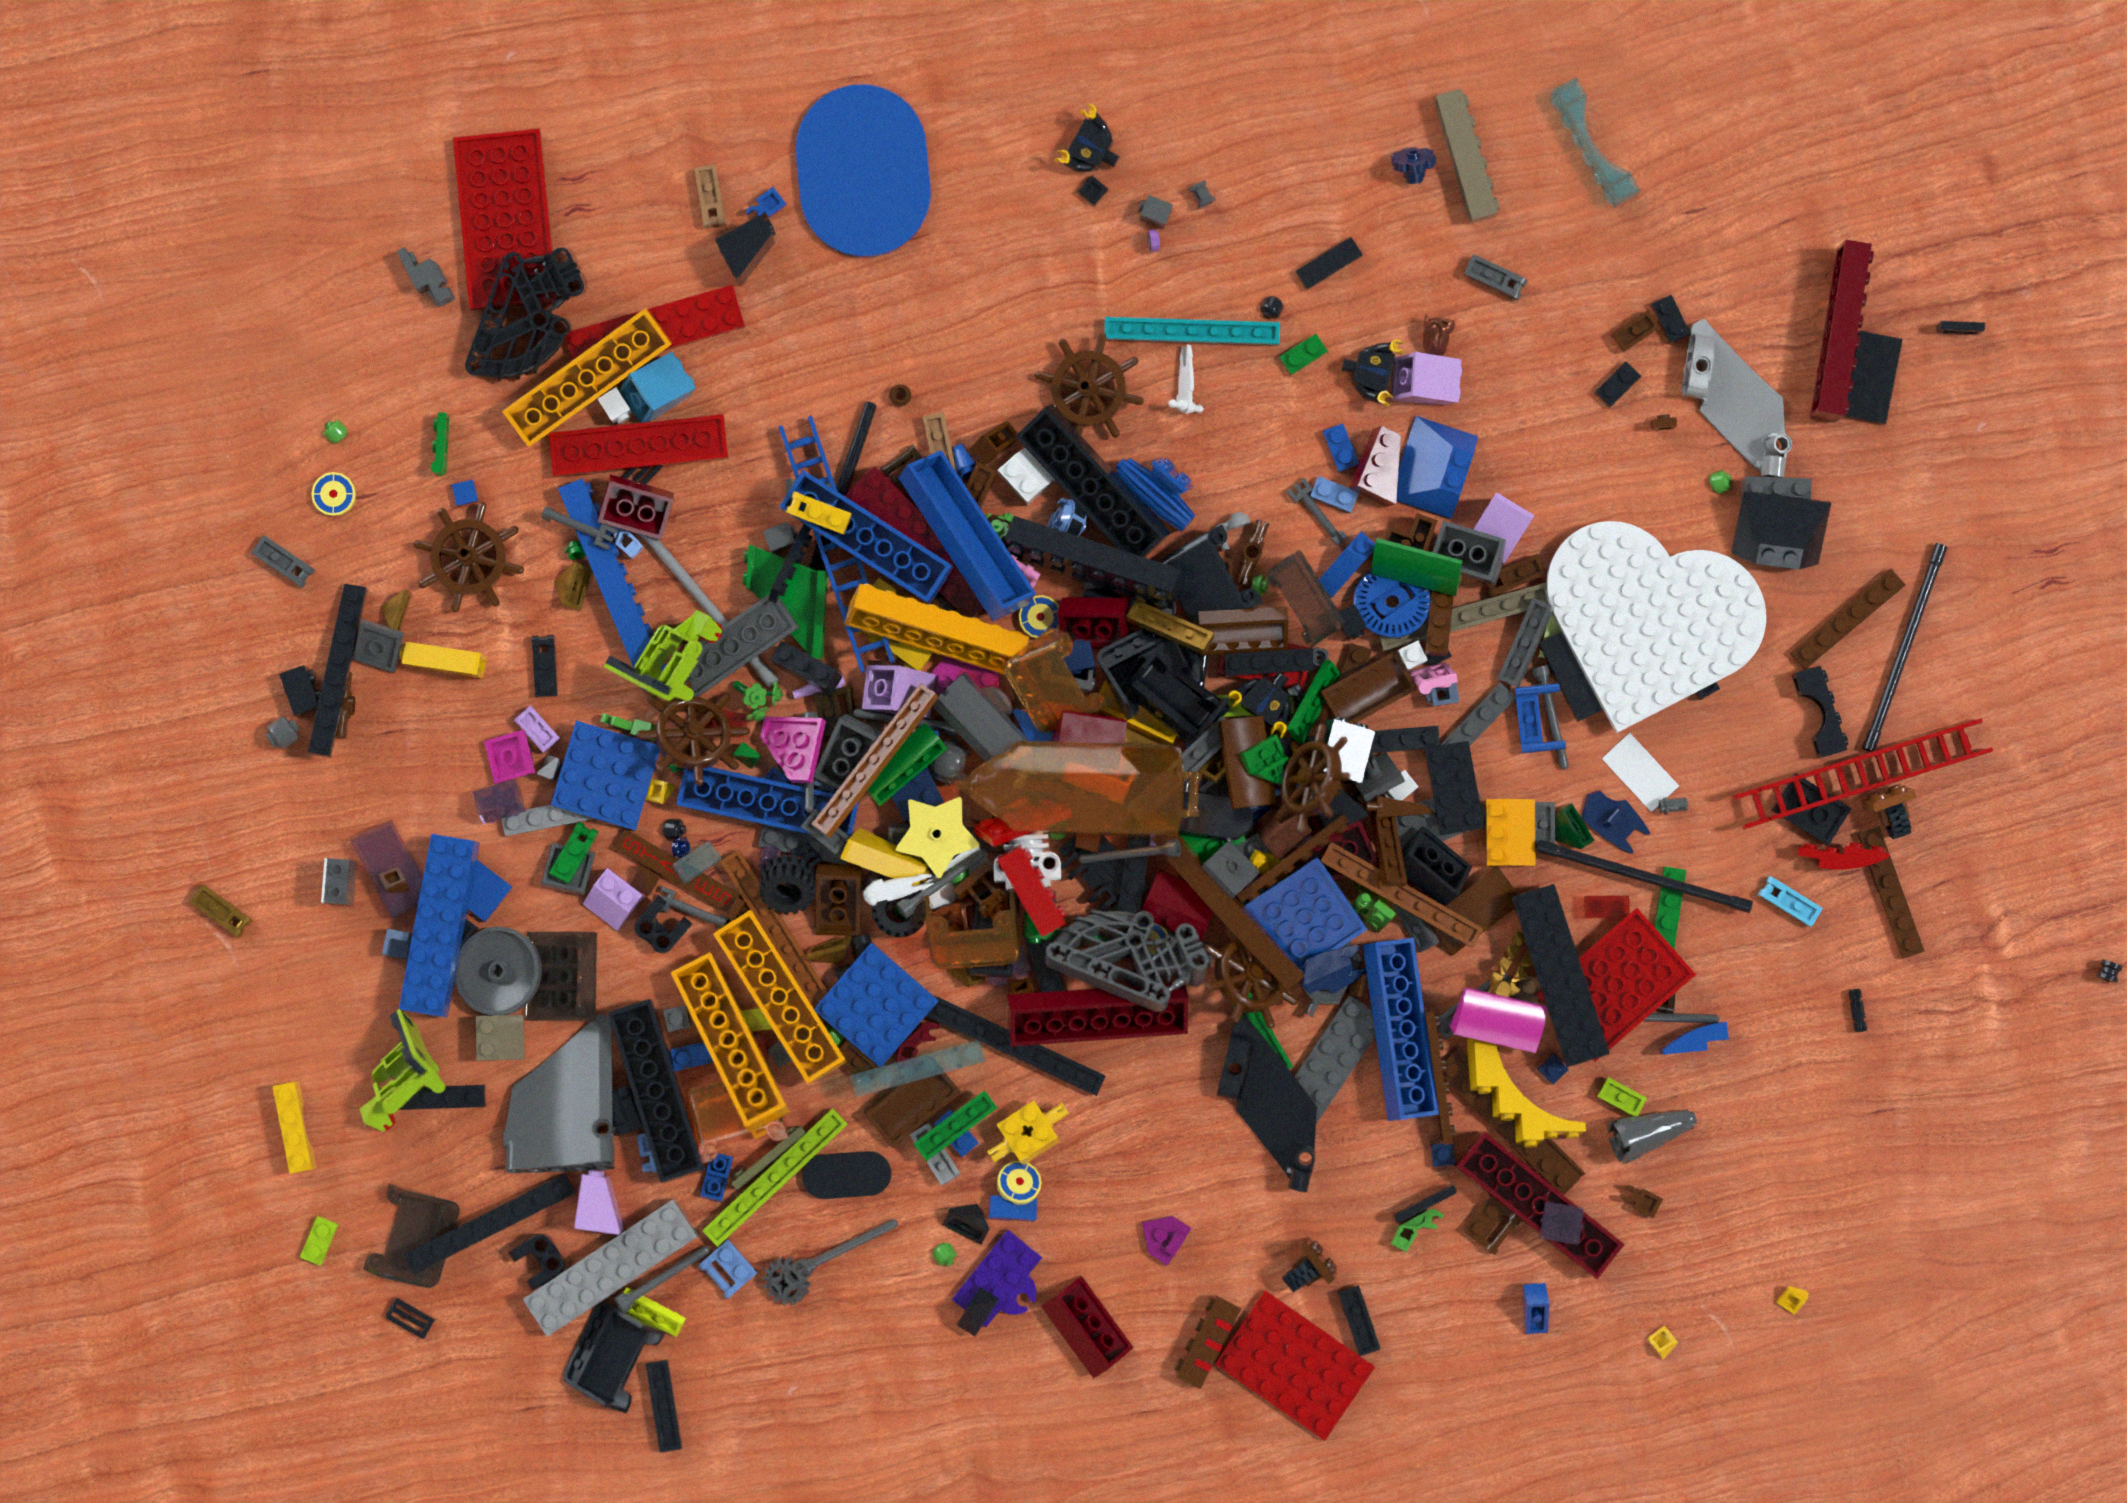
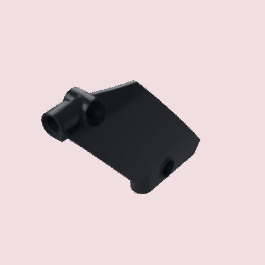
M1243 1018L1238 1023H1234L1217 1096L1238 1101L1237 1112L1289 1178L1288 1188L1299 1192H1307L1316 1156L1317 1106L1249 1018ZM1231 1063H1238L1241 1066V1070L1239 1072H1232L1229 1069V1065ZM1302 1153H1309L1312 1158L1310 1161L1304 1162L1299 1156Z

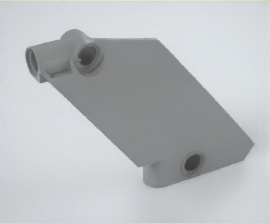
M1705 319L1691 325L1682 382V395L1701 399L1700 413L1761 473L1762 477L1784 478L1787 452L1791 450L1792 440L1785 432L1783 397L1754 372ZM1696 362L1701 364V372L1697 370ZM1777 440L1781 442V450L1776 446Z

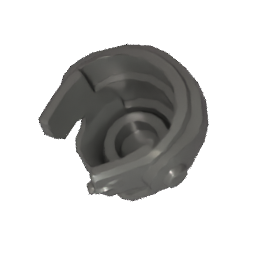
M957 739L942 741L948 749L927 766L931 776L942 782L945 786H950L958 780L968 779L969 775L962 773L966 762L965 755L970 756L971 753L962 748L961 743Z

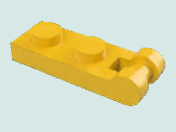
M793 491L791 496L793 500L791 505L787 507L786 513L840 534H845L852 516L851 513ZM801 502L807 504L804 512L798 510Z

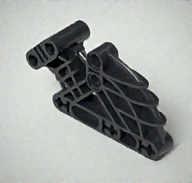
M560 247L556 248L552 254L533 256V258L524 259L517 252L505 255L465 362V368L469 374L498 378V382H501L502 378L516 376L520 380L522 375L533 370V373L537 374L539 367L559 350L566 336L570 333L572 325L567 318L554 314L552 311L555 308L558 309L571 296L583 295L588 288L586 278L581 273V267L577 265L578 261L571 249ZM565 252V256L568 257L567 261H562L561 263V259L558 258L559 254ZM516 256V261L519 262V265L514 266L512 272H516V275L504 273L505 269L510 270L512 264L509 262V259H513ZM525 263H543L545 269L541 273L538 268L534 269L536 277L531 280L524 265ZM504 276H508L512 280V286L503 309L497 310L493 306V300L501 279ZM579 281L578 285H581V288L574 291L572 283ZM517 289L529 316L502 327L513 295ZM555 291L558 298L548 310H545L538 294L544 293L547 299H551L552 297L549 292ZM491 310L494 313L501 314V316H495L494 323L497 325L489 330V325L486 324V321L491 320L494 315L489 314ZM538 313H542L546 317V322L542 326L535 322V316ZM558 321H563L567 326L563 334L558 333L555 329ZM533 331L525 354L510 359L517 338ZM538 331L545 332L546 334L542 340L532 348ZM511 341L505 359L491 358L495 347ZM474 352L486 355L485 358L480 357L478 364L481 365V368L474 371V366L471 365V362H475L478 358V355H474Z

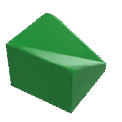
M742 742L733 753L735 758L750 769L761 758V755L745 742Z

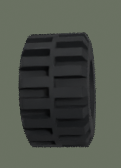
M786 854L781 858L776 856L773 861L769 860L761 873L760 897H762V902L767 904V908L770 910L775 909L776 913L784 912V914L789 915V912L797 914L799 910L802 912L806 910V906L810 907L812 900L815 898L816 872L815 869H812L810 862L805 863L806 859L802 857L798 859L796 855L788 857ZM782 883H792V884H795V886H789V887H787V886H784V885H781V884H782Z
M919 890L912 894H909L905 896V898L912 899L921 891ZM926 900L916 906L914 914H912L909 920L902 923L894 922L889 918L887 905L890 901H879L876 905L872 906V915L876 925L886 934L899 938L908 937L918 932L924 925L928 915Z

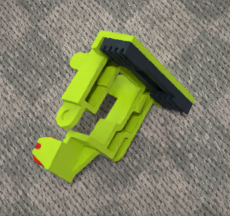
M695 610L692 616L675 629L667 625L658 627L634 667L609 655L604 668L669 702L674 697L690 701L694 696V692L684 682L698 663L696 659L702 652V645L697 640L700 637L708 643H715L722 635V627L718 622H714L712 617ZM684 639L688 641V644L683 652L680 653L676 650ZM670 654H673V656H672V658L670 659L669 663L667 664V666H666V667L664 668V670L662 671L660 668L662 667V665L664 664V662L667 660V658L669 657V655H670Z
M399 1009L390 1015L393 1027L399 1032L402 1042L390 1051L373 1070L372 1078L375 1081L373 1088L376 1096L360 1108L364 1123L378 1131H387L394 1126L395 1117L393 1113L397 1112L423 1085H426L435 1093H441L445 1089V1084L438 1074L439 1067L426 1050L418 1025L403 1010ZM390 1076L395 1079L389 1081L383 1088L377 1084L385 1082Z

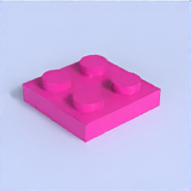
M525 730L484 741L495 784L535 773Z

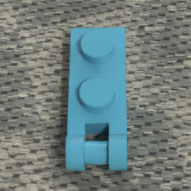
M1769 876L1766 880V886L1759 891L1758 896L1805 925L1812 927L1823 908ZM1774 888L1780 890L1777 897L1771 894Z

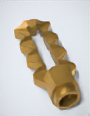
M1514 931L1512 945L1509 944L1505 948L1506 958L1503 957L1497 962L1498 973L1493 972L1490 975V989L1488 993L1505 997L1519 993L1520 989L1515 982L1526 979L1527 973L1523 968L1533 965L1528 949L1518 964L1512 979L1507 982L1503 978L1512 963V959L1519 950V946L1525 941L1522 932Z

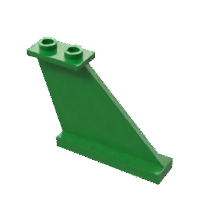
M749 545L748 550L744 552V563L747 564V572L743 573V585H746L748 591H753L760 600L770 594L771 587L785 558ZM796 563L795 568L797 570L792 581L788 579L786 583L789 585L784 597L780 596V598L800 627L791 635L810 656L823 661L828 574L827 571H816Z

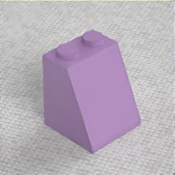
M1420 352L1395 357L1391 392L1393 398H1391V401L1438 405L1459 403L1461 395L1460 377L1462 375L1461 359Z
M1496 493L1488 503L1473 530L1506 539L1504 564L1534 515Z
M867 665L862 709L897 714L920 683L930 690H934L935 674L902 666ZM931 708L923 718H930Z
M589 1170L588 1173L582 1175L574 1228L619 1235L624 1232V1226L610 1176H604V1171Z

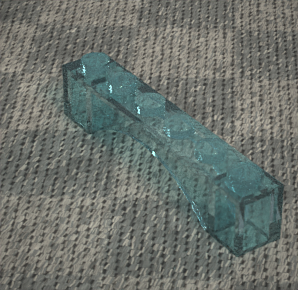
M1577 78L1554 89L1551 93V103L1562 114L1561 120L1565 128L1571 130L1573 134L1571 137L1575 146H1580L1584 153L1582 157L1585 164L1593 169L1594 180L1598 185H1602L1606 201L1609 204L1612 203L1615 208L1637 196L1640 189L1630 172L1608 161L1593 143L1585 120L1587 96Z
M980 1040L854 1074L849 1076L854 1097H859L985 1062Z

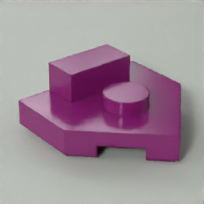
M1174 1216L1142 1222L1148 1253L1168 1266L1186 1239L1191 1227Z

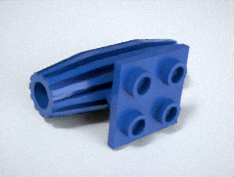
M1123 458L1115 467L1118 470L1116 474L1152 513L1182 532L1196 516L1179 495L1193 488V485L1190 483L1192 480L1185 473L1181 472L1179 474L1173 469L1175 465L1167 458H1164V460L1162 458L1154 460L1151 463L1153 465L1152 471L1131 458L1127 459V461Z

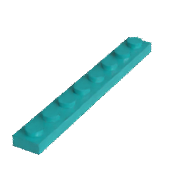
M1105 317L1104 333L1107 336L1106 340L1248 345L1280 344V322Z

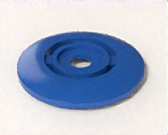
M1372 571L1360 580L1355 590L1354 604L1366 624V629L1372 633L1387 638L1404 637L1418 630L1426 621L1431 604L1429 589L1371 574ZM1399 585L1405 587L1411 593L1413 599H1409L1408 593ZM1394 596L1399 600V604L1391 608L1386 605L1385 601L1388 597ZM1371 605H1374V606H1375V609H1376L1377 613H1378L1381 617H1383L1384 619H1381V618L1376 614V612L1371 608Z

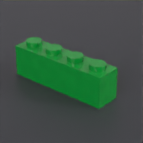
M925 722L905 740L868 788L867 792L881 806L948 748Z

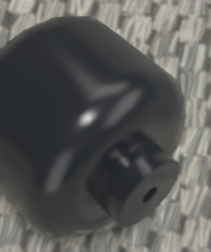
M1275 296L1266 297L1260 306V311L1263 313L1264 318L1268 320L1279 318L1284 309L1282 301Z
M667 819L663 824V835L667 840L679 841L683 838V834H686V826L683 825L681 819Z

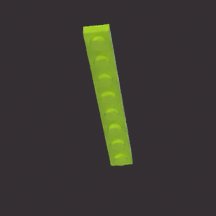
M832 1108L702 1231L718 1247L840 1133L848 1123Z

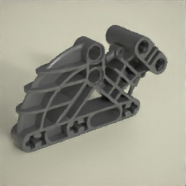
M1091 910V915L1086 917L1076 916L1074 923L1067 928L1061 927L1059 929L1060 934L1054 942L1048 945L1045 955V963L1051 969L1157 1012L1166 1009L1172 990L1178 989L1183 984L1193 987L1201 985L1204 981L1209 961L1204 948L1201 949L1202 943H1198L1199 937L1195 928L1190 924L1180 925L1176 930L1175 939L1169 935L1163 939L1148 941L1154 920L1153 916L1145 911L1135 914L1122 911L1102 912ZM1143 922L1146 923L1148 926L1141 927L1138 925V923ZM1100 935L1111 941L1103 942L1093 937ZM1136 941L1140 945L1133 946L1129 942ZM1078 945H1082L1087 947L1088 949L1079 951L1075 948ZM1146 945L1157 947L1152 958ZM1158 946H1164L1163 950L1161 951ZM1129 957L1137 974L1111 963ZM1171 977H1175L1176 980L1171 983L1169 988L1163 985L1161 978H1164L1166 982H1170ZM1113 979H1120L1141 988L1143 991H1134L1115 983Z

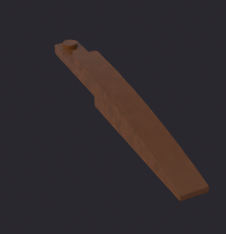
M1157 809L1142 824H1139L1157 846L1163 845L1167 840H1179L1181 845L1180 856L1171 858L1167 856L1166 859L1287 990H1290L1305 976L1236 896L1232 899L1201 867L1204 862Z

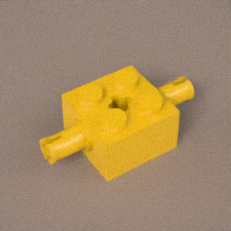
M1032 1101L997 1124L1005 1137L1003 1138L1004 1141L987 1152L994 1163L1010 1152L1015 1153L1024 1166L1060 1142L1052 1127H1054V1123L1069 1115V1112L1063 1103H1060L1045 1114V1112H1041L1036 1102ZM1025 1130H1032V1136L1028 1137L1027 1135H1025Z

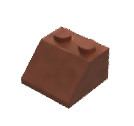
M1280 800L1253 824L1263 843L1278 860L1282 859L1315 830L1307 821L1305 832L1298 834L1296 828L1299 815L1291 811L1283 820L1277 821L1275 814L1284 805L1283 800Z

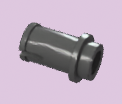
M1664 797L1658 801L1659 812L1664 813V815H1668V812L1687 811L1688 809L1686 797L1667 799Z

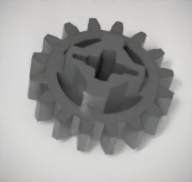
M780 1257L778 1260L770 1263V1266L765 1269L767 1274L763 1277V1280L768 1281V1283L764 1285V1288L770 1289L768 1296L774 1295V1302L782 1300V1305L785 1306L789 1302L792 1306L796 1302L802 1301L810 1292L807 1289L811 1286V1282L807 1281L810 1274L804 1273L807 1267H800V1260L792 1262V1257H788L786 1260L784 1257ZM782 1268V1271L776 1273L778 1269ZM798 1289L797 1293L792 1294L794 1290Z

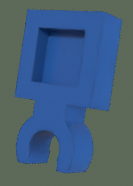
M772 187L756 199L759 205L749 207L746 213L749 215L752 212H756L758 216L761 214L763 216L766 213L771 218L786 207L787 204L776 189Z

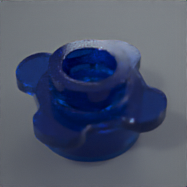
M679 836L678 839L673 840L672 853L675 857L686 859L690 852V843L687 837L682 838V836Z

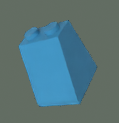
M670 352L630 373L618 391L639 423L653 421L690 397L696 387L694 386L693 379L684 371L680 359L675 357L673 352Z

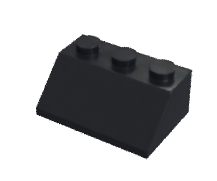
M1424 826L1420 827L1401 850L1406 877L1433 900L1445 906L1459 896L1472 866Z

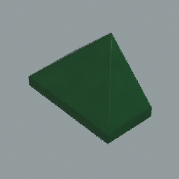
M1571 803L1557 812L1555 840L1581 850L1595 840Z

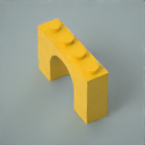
M880 578L873 585L876 589L892 591L897 594L896 589ZM866 631L857 632L859 635L862 632L869 637L867 641L871 644L882 640L881 636ZM887 638L894 660L896 661L899 658L903 661V667L922 671L935 654L905 643H897Z

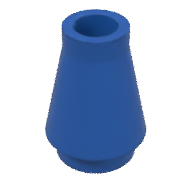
M964 444L953 447L952 452L956 473L962 479L971 477L976 466L975 462L965 449Z

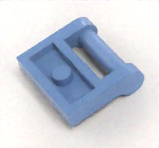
M729 1239L698 1266L702 1271L705 1270L720 1287L726 1299H729L758 1273ZM715 1259L736 1282L732 1287L711 1265Z

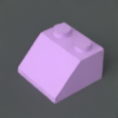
M607 868L592 887L583 905L618 931L645 896L611 869Z

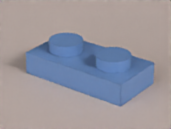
M1318 476L1310 497L1351 513L1359 493Z

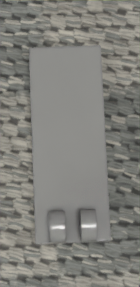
M929 1123L910 1134L912 1140L916 1142L931 1131L932 1127ZM945 1148L927 1161L942 1186L948 1184L952 1179L957 1178L961 1174Z

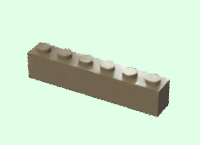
M1462 89L1436 95L1434 103L1469 223L1473 224L1495 218L1499 210V203L1497 198L1492 196L1493 183L1491 177H1487L1485 172L1487 162L1484 156L1481 157L1479 148H1481L1480 138L1478 135L1475 136L1473 131L1475 121L1473 115H1469L1467 107H1469L1468 97L1462 93Z

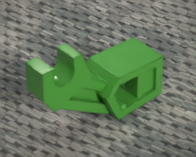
M604 713L600 721L631 731L630 734L634 736L640 730H655L656 726L635 719L634 722Z
M1426 1209L1423 1213L1399 1224L1391 1244L1407 1252L1417 1236L1416 1230L1422 1227L1437 1229L1438 1226L1432 1223V1218L1438 1216L1442 1219L1444 1214L1435 1209ZM1403 1228L1412 1229L1413 1231L1408 1240L1400 1236L1401 1231L1404 1230Z

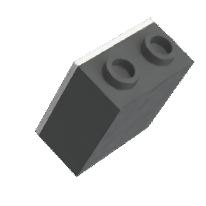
M325 858L321 903L354 906L356 861Z

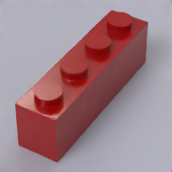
M1020 844L997 857V860L1043 937L1065 924L1064 918L1067 915L1061 905L1057 906L1053 898L1056 896L1051 887L1044 885L1042 879L1045 877L1038 866L1034 868L1030 861L1034 859L1027 847L1023 849Z

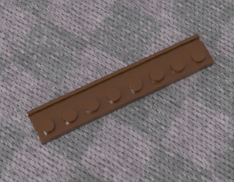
M1457 1048L1445 1060L1447 1072H1443V1078L1446 1081L1448 1080V1083L1550 1185L1565 1195L1585 1172L1552 1139H1545L1538 1143L1536 1147H1524V1144H1516L1514 1120L1502 1121L1501 1117H1493L1492 1094H1478V1091H1470L1468 1056L1460 1048Z

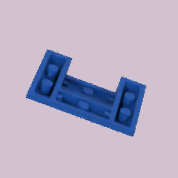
M1416 416L1398 469L1396 501L1451 519L1468 474L1478 436Z

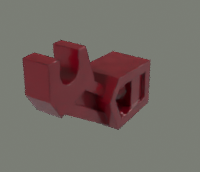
M932 1022L922 1024L916 1032L900 1045L895 1066L912 1070L918 1053L917 1046L921 1042L936 1041L937 1037L931 1036L929 1031L931 1028L939 1029L940 1024ZM913 1046L915 1049L912 1052V1058L901 1056L904 1050L903 1047Z

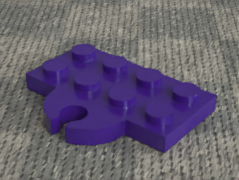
M1007 1230L952 1300L966 1310L980 1287L999 1298L983 1324L985 1327L989 1325L1000 1310L1011 1315L1025 1313L1029 1309L1017 1303V1296L1020 1293H1026L1030 1301L1035 1302L1037 1289L1029 1274L1042 1257L1010 1230Z

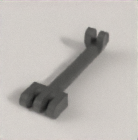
M1302 478L1300 482L1305 488L1301 489L1296 483L1293 487L1298 493L1295 495L1289 488L1286 491L1295 504L1302 500L1332 537L1331 540L1336 546L1347 538L1346 534L1342 530L1340 532L1336 530L1308 495L1313 488Z
M548 506L542 512L541 518L548 522L554 520L596 538L594 545L609 550L610 546L602 543L603 539L610 542L613 540V537L606 535V532L615 534L617 531L605 524L601 525L600 530L557 513L555 509Z
M663 886L660 889L662 892L668 893L667 897L659 895L667 902L661 909L663 911L669 912L670 907L715 924L716 928L719 929L726 926L730 920L725 916H716L675 899L677 892Z

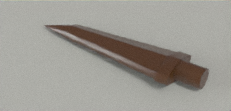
M1375 796L1374 802L1364 803V810L1374 811L1375 818L1436 814L1426 805L1382 796Z

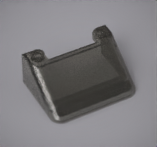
M389 1183L386 1197L390 1203L399 1205L385 1253L369 1255L363 1270L385 1279L426 1288L434 1287L440 1280L446 1259L413 1275L403 1254L454 1229L460 1213L459 1206L451 1200Z

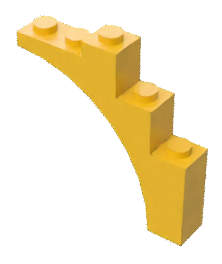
M1467 1038L1470 1091H1478V1094H1492L1493 1117H1501L1502 1121L1514 1120L1516 1144H1524V1147H1536L1538 1143L1545 1139L1558 1138V1136H1565L1566 1139H1577L1579 1135L1586 1132L1585 1122L1568 1121L1553 1116L1538 1108L1524 1097L1505 1071L1497 1050V1044Z

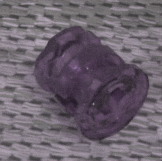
M773 845L762 847L759 853V869L761 872L769 860L773 861L776 856L781 858V851L778 847Z

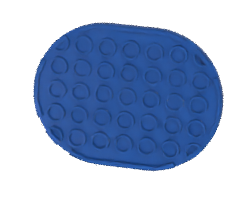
M849 85L833 90L820 98L809 109L802 120L796 140L800 201L806 221L823 243L845 255L868 258L889 254L899 249V247L916 235L926 218L930 206L931 185L927 144L920 119L904 99L887 89L874 85Z

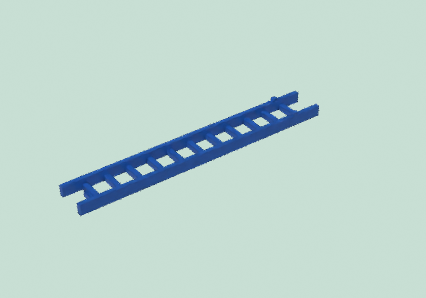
M812 416L808 417L813 436L795 440L791 444L788 443L783 425L778 426L796 480L799 477L798 470L823 463L827 477L818 480L825 484L830 483L831 488L837 491ZM816 442L820 457L795 464L791 450ZM813 530L845 623L849 605L843 606L839 593L858 587L859 584H869L861 560L855 556L854 558L829 565L825 552L840 546L835 543L823 546L819 533ZM857 564L861 579L837 586L832 572ZM845 625L861 674L865 673L860 654L885 646L890 664L895 663L887 638L882 637L881 641L857 648L853 634L863 630Z

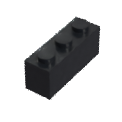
M780 641L770 658L777 668L831 696L842 679L837 669L783 641Z

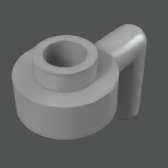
M1238 512L1230 515V520L1219 525H1223L1225 530L1228 531L1246 526L1251 522L1248 514L1244 515L1243 512ZM1227 540L1220 546L1221 551L1230 549Z

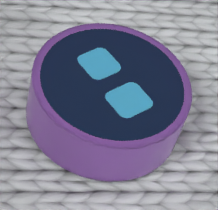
M1149 230L1147 232L1150 252H1158L1160 250L1158 231Z

